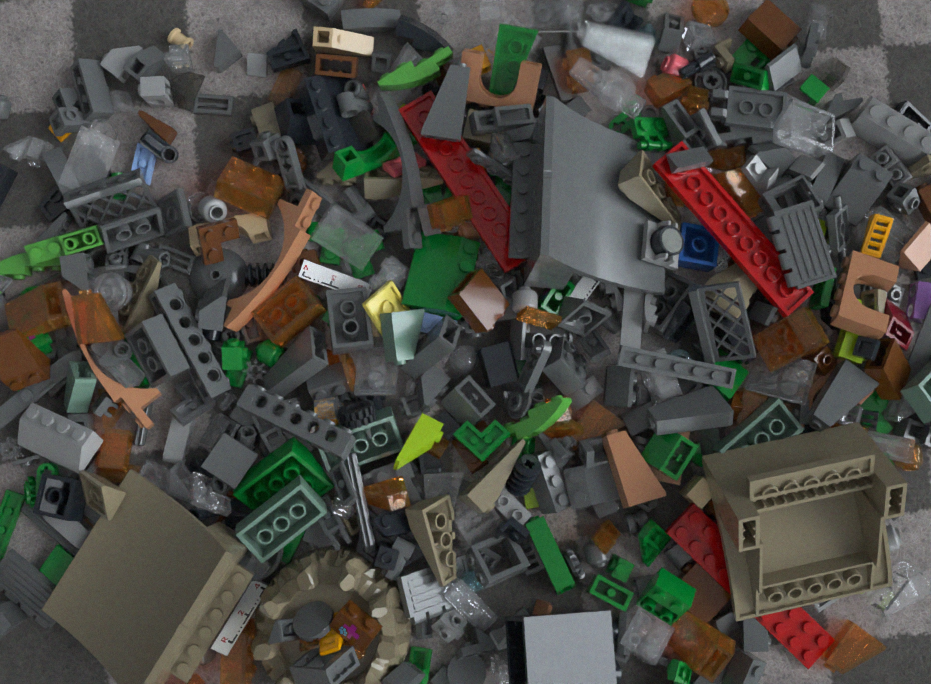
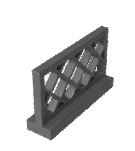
M140 168L65 192L64 205L67 209L71 210L81 229L86 228V220L96 222L97 224L104 222L105 214L115 216L116 218L123 216L124 214L121 213L124 207L134 210V212L142 209L140 206L143 201L150 203L152 206H157ZM142 186L144 190L142 196L133 193V188ZM122 193L126 197L122 202L114 199V194ZM129 196L139 199L137 206L126 203ZM102 199L107 201L105 208L95 205V200ZM110 203L121 206L119 212L109 210ZM83 205L89 208L86 214L77 211L75 207ZM91 209L102 212L100 219L89 215Z
M740 281L701 286V284L693 285L688 293L705 363L715 364V362L756 358ZM735 287L737 295L734 299L723 293L726 288ZM705 291H713L718 295L714 302L706 298ZM720 297L730 303L726 310L715 304ZM732 305L741 311V315L738 318L728 312ZM712 307L722 313L718 321L710 316ZM724 316L734 321L730 329L720 323ZM736 324L745 328V333L742 337L732 331ZM717 326L727 332L722 339L714 333V329ZM729 334L739 340L734 347L724 341ZM742 342L749 347L750 352L742 353L736 348ZM721 344L731 350L728 355L720 356L718 348Z

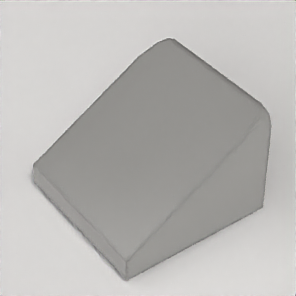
M247 54L248 76L267 77L269 63L267 55Z

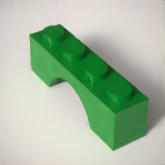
M386 132L377 144L367 150L356 151L353 146H349L336 151L332 168L342 181H346L383 166L384 162L400 157L393 138L389 132Z

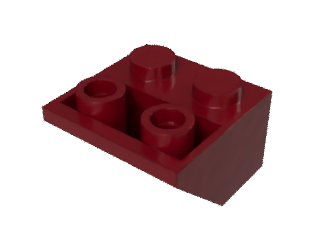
M886 298L884 314L889 315L887 331L881 338H896L901 350L907 351L914 335L913 328L905 312Z

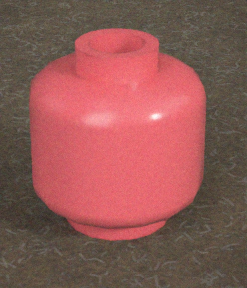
M677 54L666 56L660 67L663 77L675 83L682 81L683 79L678 71L688 65L689 61Z

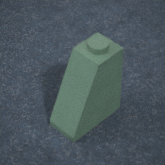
M424 309L380 314L386 362H394V365L406 364V360L414 359L424 317Z
M69 361L64 397V406L67 413H88L96 385V377L88 361Z

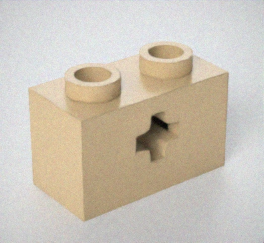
M694 475L679 492L687 501L694 503L700 509L712 498L707 478L703 475Z

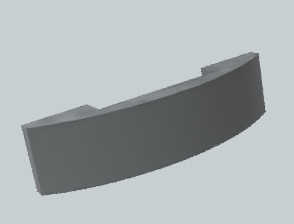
M60 147L41 154L63 198L65 192L81 187ZM80 205L75 208L77 211L86 214L89 207ZM69 209V211H70V213H71V215H72V217H73V219H74L76 225L79 226V224H78V222L76 221L75 217L73 216L71 210ZM91 209L89 215L95 217V215H94V213H93V211H92V209Z

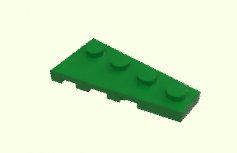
M504 23L499 24L489 92L496 95H506L513 91L518 80L521 62L527 59L538 34V29Z

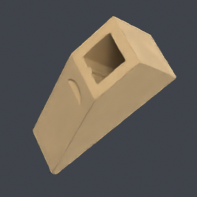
M314 27L312 46L316 53L372 57L374 37L336 28Z

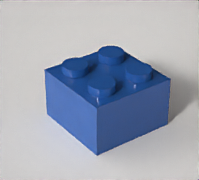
M682 222L679 231L684 239V247L679 253L678 267L710 272L717 267L719 243L704 226Z

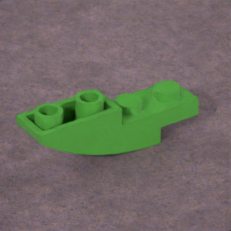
M449 46L444 49L439 48L430 58L420 60L416 67L411 61L403 62L392 73L383 74L380 80L377 81L381 91H399L428 83L441 76L439 67L452 60L453 53Z
M94 225L24 246L31 265L97 247L103 245L104 242L98 226Z
M27 253L11 256L0 261V281L6 280V277H13V280H25V277H32V271L45 272V269L60 272V259L54 258L31 265Z
M562 395L552 397L551 402L535 404L533 409L528 410L529 416L520 418V422H510L503 425L510 432L508 438L516 436L517 440H528L544 432L565 413L572 403L571 398H563Z

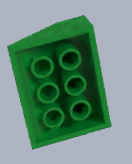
M421 231L422 248L414 249L401 305L417 310L424 309V312L441 317L447 314L453 320L458 321L463 316L447 297L465 276L474 270L480 243L452 235L434 234L425 236L424 232Z
M293 436L250 468L234 489L233 495L254 511L299 475L320 497L334 487V483L308 448Z

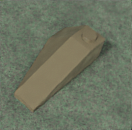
M643 150L639 151L620 171L618 181L620 191L624 192L630 200L661 221L669 220L671 224L678 223L677 229L680 230L682 216L670 196L666 197L663 181H658L653 173L655 171L652 167L653 163Z
M383 166L366 172L364 174L365 199H387L400 195L403 175L394 178L383 170ZM427 166L419 168L422 189L443 184V179L435 168Z
M153 255L147 257L136 273L137 278L134 282L129 281L126 285L128 290L123 296L119 295L111 310H118L119 328L124 333H127L140 322L150 319L154 315V308L148 297L155 290H158L162 263Z
M736 263L713 276L704 284L711 285L740 281L746 309L750 304L749 299L751 295L755 294L757 290L755 284ZM735 287L726 288L723 292L732 299L737 295ZM705 291L706 298L714 302L718 295L713 291ZM722 297L715 303L724 310L730 305ZM734 305L728 310L736 318L741 315L740 309ZM712 307V311L722 316V313ZM724 316V317L727 318L728 320L734 322L733 320H731V319L728 318L727 316Z
M525 440L516 441L498 458L499 462L497 464L494 463L485 470L484 477L481 476L475 479L457 498L478 514L489 513L495 507L494 502L499 498L525 444Z
M449 494L419 501L405 509L410 529L440 587H444L457 578L456 553L453 551L452 539H455V532H452V520H455Z

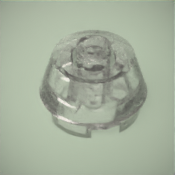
M115 272L99 275L93 281L95 285L91 298L97 307L107 312L120 310L133 297L131 283Z

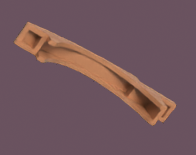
M306 189L298 206L279 199L277 205L284 221V242L278 261L268 277L258 287L241 297L228 301L227 306L232 309L223 325L224 327L238 332L271 298L293 268L310 238L306 230L310 226L311 220L322 200L312 190Z
M64 289L62 293L73 330L94 374L116 404L124 400L122 403L123 407L128 413L134 412L137 416L134 420L141 429L143 427H146L148 430L151 429L155 424L143 409L162 394L157 388L140 389L122 385L102 373L90 355L86 340V326L91 306L85 299L78 304L70 293Z

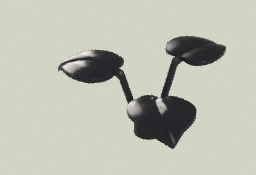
M194 456L189 465V483L195 491L203 489L204 491L197 502L193 504L194 507L188 511L200 522L210 517L227 515L225 524L234 530L236 524L252 513L253 510L240 500H233L228 503L227 511L208 513V509L200 505V503L207 494L208 488L212 487L214 475L201 467L205 459Z

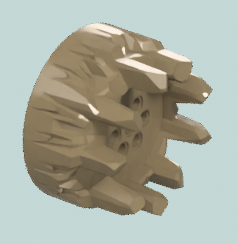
M333 546L310 550L299 555L277 573L260 597V606L255 617L257 633L251 645L254 660H262L261 664H263L267 676H271L272 680H275V684H295L289 667L308 652L314 643L320 644V639H312V642L300 639L291 642L268 644L275 620L292 619L304 605L314 601L327 603L333 610V613H336L351 599L383 627L363 653L354 648L360 665L339 684H383V679L405 660L412 639L413 625L410 622V618L405 616L398 582L381 574L382 569L374 566L372 562L359 554L356 548L340 546V549L336 551ZM343 639L342 645L352 646L345 639Z

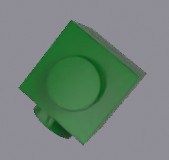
M236 338L224 341L221 347L222 369L243 370L249 355L248 348H245V341H239Z

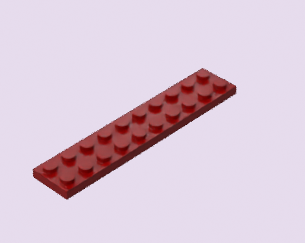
M429 91L398 110L412 135L503 272L506 273L527 260L508 258L510 207L481 165L474 164L466 156L467 151L471 149L462 136L460 142L421 137L422 127L436 98L433 92Z
M681 141L666 154L688 150L689 148ZM666 154L652 165L654 170L768 301L778 308L777 311L783 318L788 317L814 293L809 286L797 290L795 286L787 287L784 274L790 273V270L782 271L778 258L780 252L776 251L773 244L705 167L672 174Z
M691 503L668 527L665 533L731 595L719 527L694 503ZM802 607L754 617L807 669L835 641Z

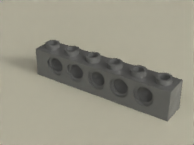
M176 283L155 290L148 298L157 315L162 314L168 322L173 336L177 339L183 355L188 360L190 368L187 371L204 403L232 389L228 377L224 375L219 360L215 358L211 351L210 343L204 338L202 329L198 328V323H196L193 317L192 309L183 298L182 290L177 287ZM169 304H173L176 310H173ZM179 321L184 323L185 328L180 326ZM188 339L193 340L195 346L191 345ZM198 356L204 360V363L198 360ZM207 374L213 377V381L209 380Z
M250 384L247 385L236 404L242 411L340 460H346L356 442L355 437L352 435L353 431L346 427L340 429L335 426L333 421L327 418L321 420L317 418L318 415L311 410L305 412L300 409L301 406L292 401L287 403L283 401V397L276 393L270 395L266 393L267 390L257 384L255 387ZM267 400L265 406L259 407L262 401ZM279 409H284L281 415L276 416ZM301 417V421L298 424H293L295 418ZM313 426H319L315 433H310ZM336 434L335 440L329 442L328 437Z

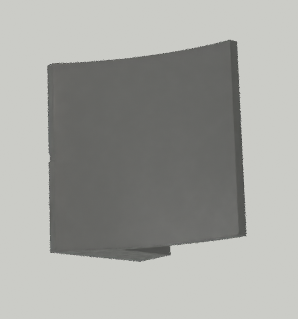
M546 96L529 143L514 142L508 258L528 259L524 267L523 286L563 289L573 273L617 287L663 295L665 293V267L641 260L644 222L649 220L658 224L662 221L630 200L618 187L620 171L639 151L643 150L637 149V142L640 140L603 127L581 116L553 96ZM653 149L652 151H644L653 164L666 154V150L657 151ZM654 171L653 173L655 174L657 180H662L665 185V181L656 171Z

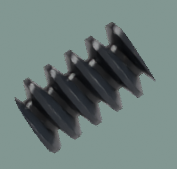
M249 263L245 270V286L248 287L249 284L253 288L257 284L259 286L271 273L275 263H272L270 269H268L267 263H264L263 268H260L259 263H256L255 268ZM287 276L280 284L283 288L287 286Z
M524 454L516 461L505 483L507 491L512 495L525 496L529 493L541 470V463L535 456Z

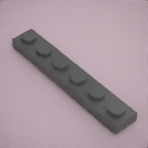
M623 345L619 347L616 365L730 389L733 388L737 370Z

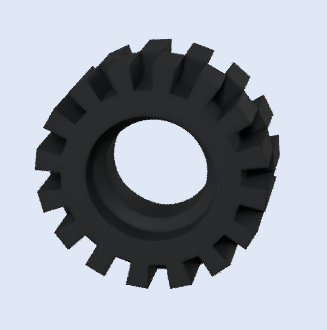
M371 400L350 402V404H345L338 409L341 426L348 429L350 427L351 429H355V427L360 428L362 425L367 426L368 423H373L377 418L374 403Z

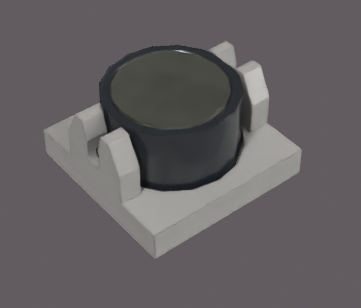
M649 220L644 222L641 260L671 270L678 269L679 253L684 247L683 236L677 229L678 223L671 224L669 220L658 224Z

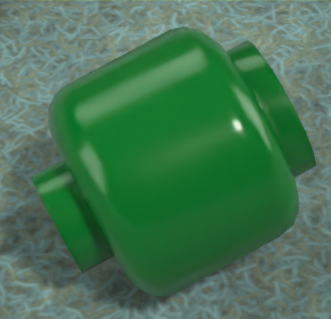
M267 339L256 347L257 360L272 368L285 353V348L283 345Z

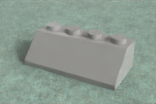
M872 96L867 99L851 122L854 132L858 137L878 149L888 145L901 162L908 167L926 155L931 154V132Z
M34 403L29 405L19 420L17 442L19 446L77 474L85 469L104 441L93 430Z

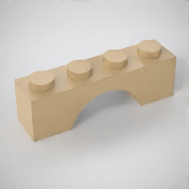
M265 210L233 216L237 219L239 234L248 237L253 244L272 240L270 221ZM210 222L198 223L188 228L190 247L196 256L201 255L196 227L209 224Z

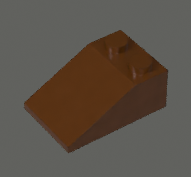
M16 327L0 333V379L12 391L21 390L22 388L50 379V359Z

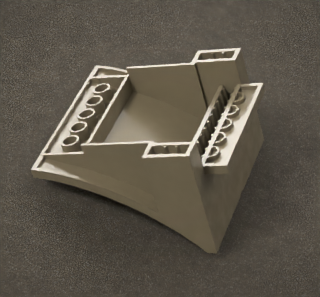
M858 422L828 428L821 432L815 431L781 440L750 445L745 448L732 449L722 454L718 452L702 456V464L721 536L730 585L733 616L736 622L892 586L891 559L885 520L904 516L907 481Z
M130 469L119 486L120 489L126 492V495L115 515L109 521L100 516L43 606L42 611L73 635L103 665L117 684H165L171 674L187 683L255 575L238 564V562L243 560L249 549L235 535L236 531L220 521L206 527L168 494L133 469Z

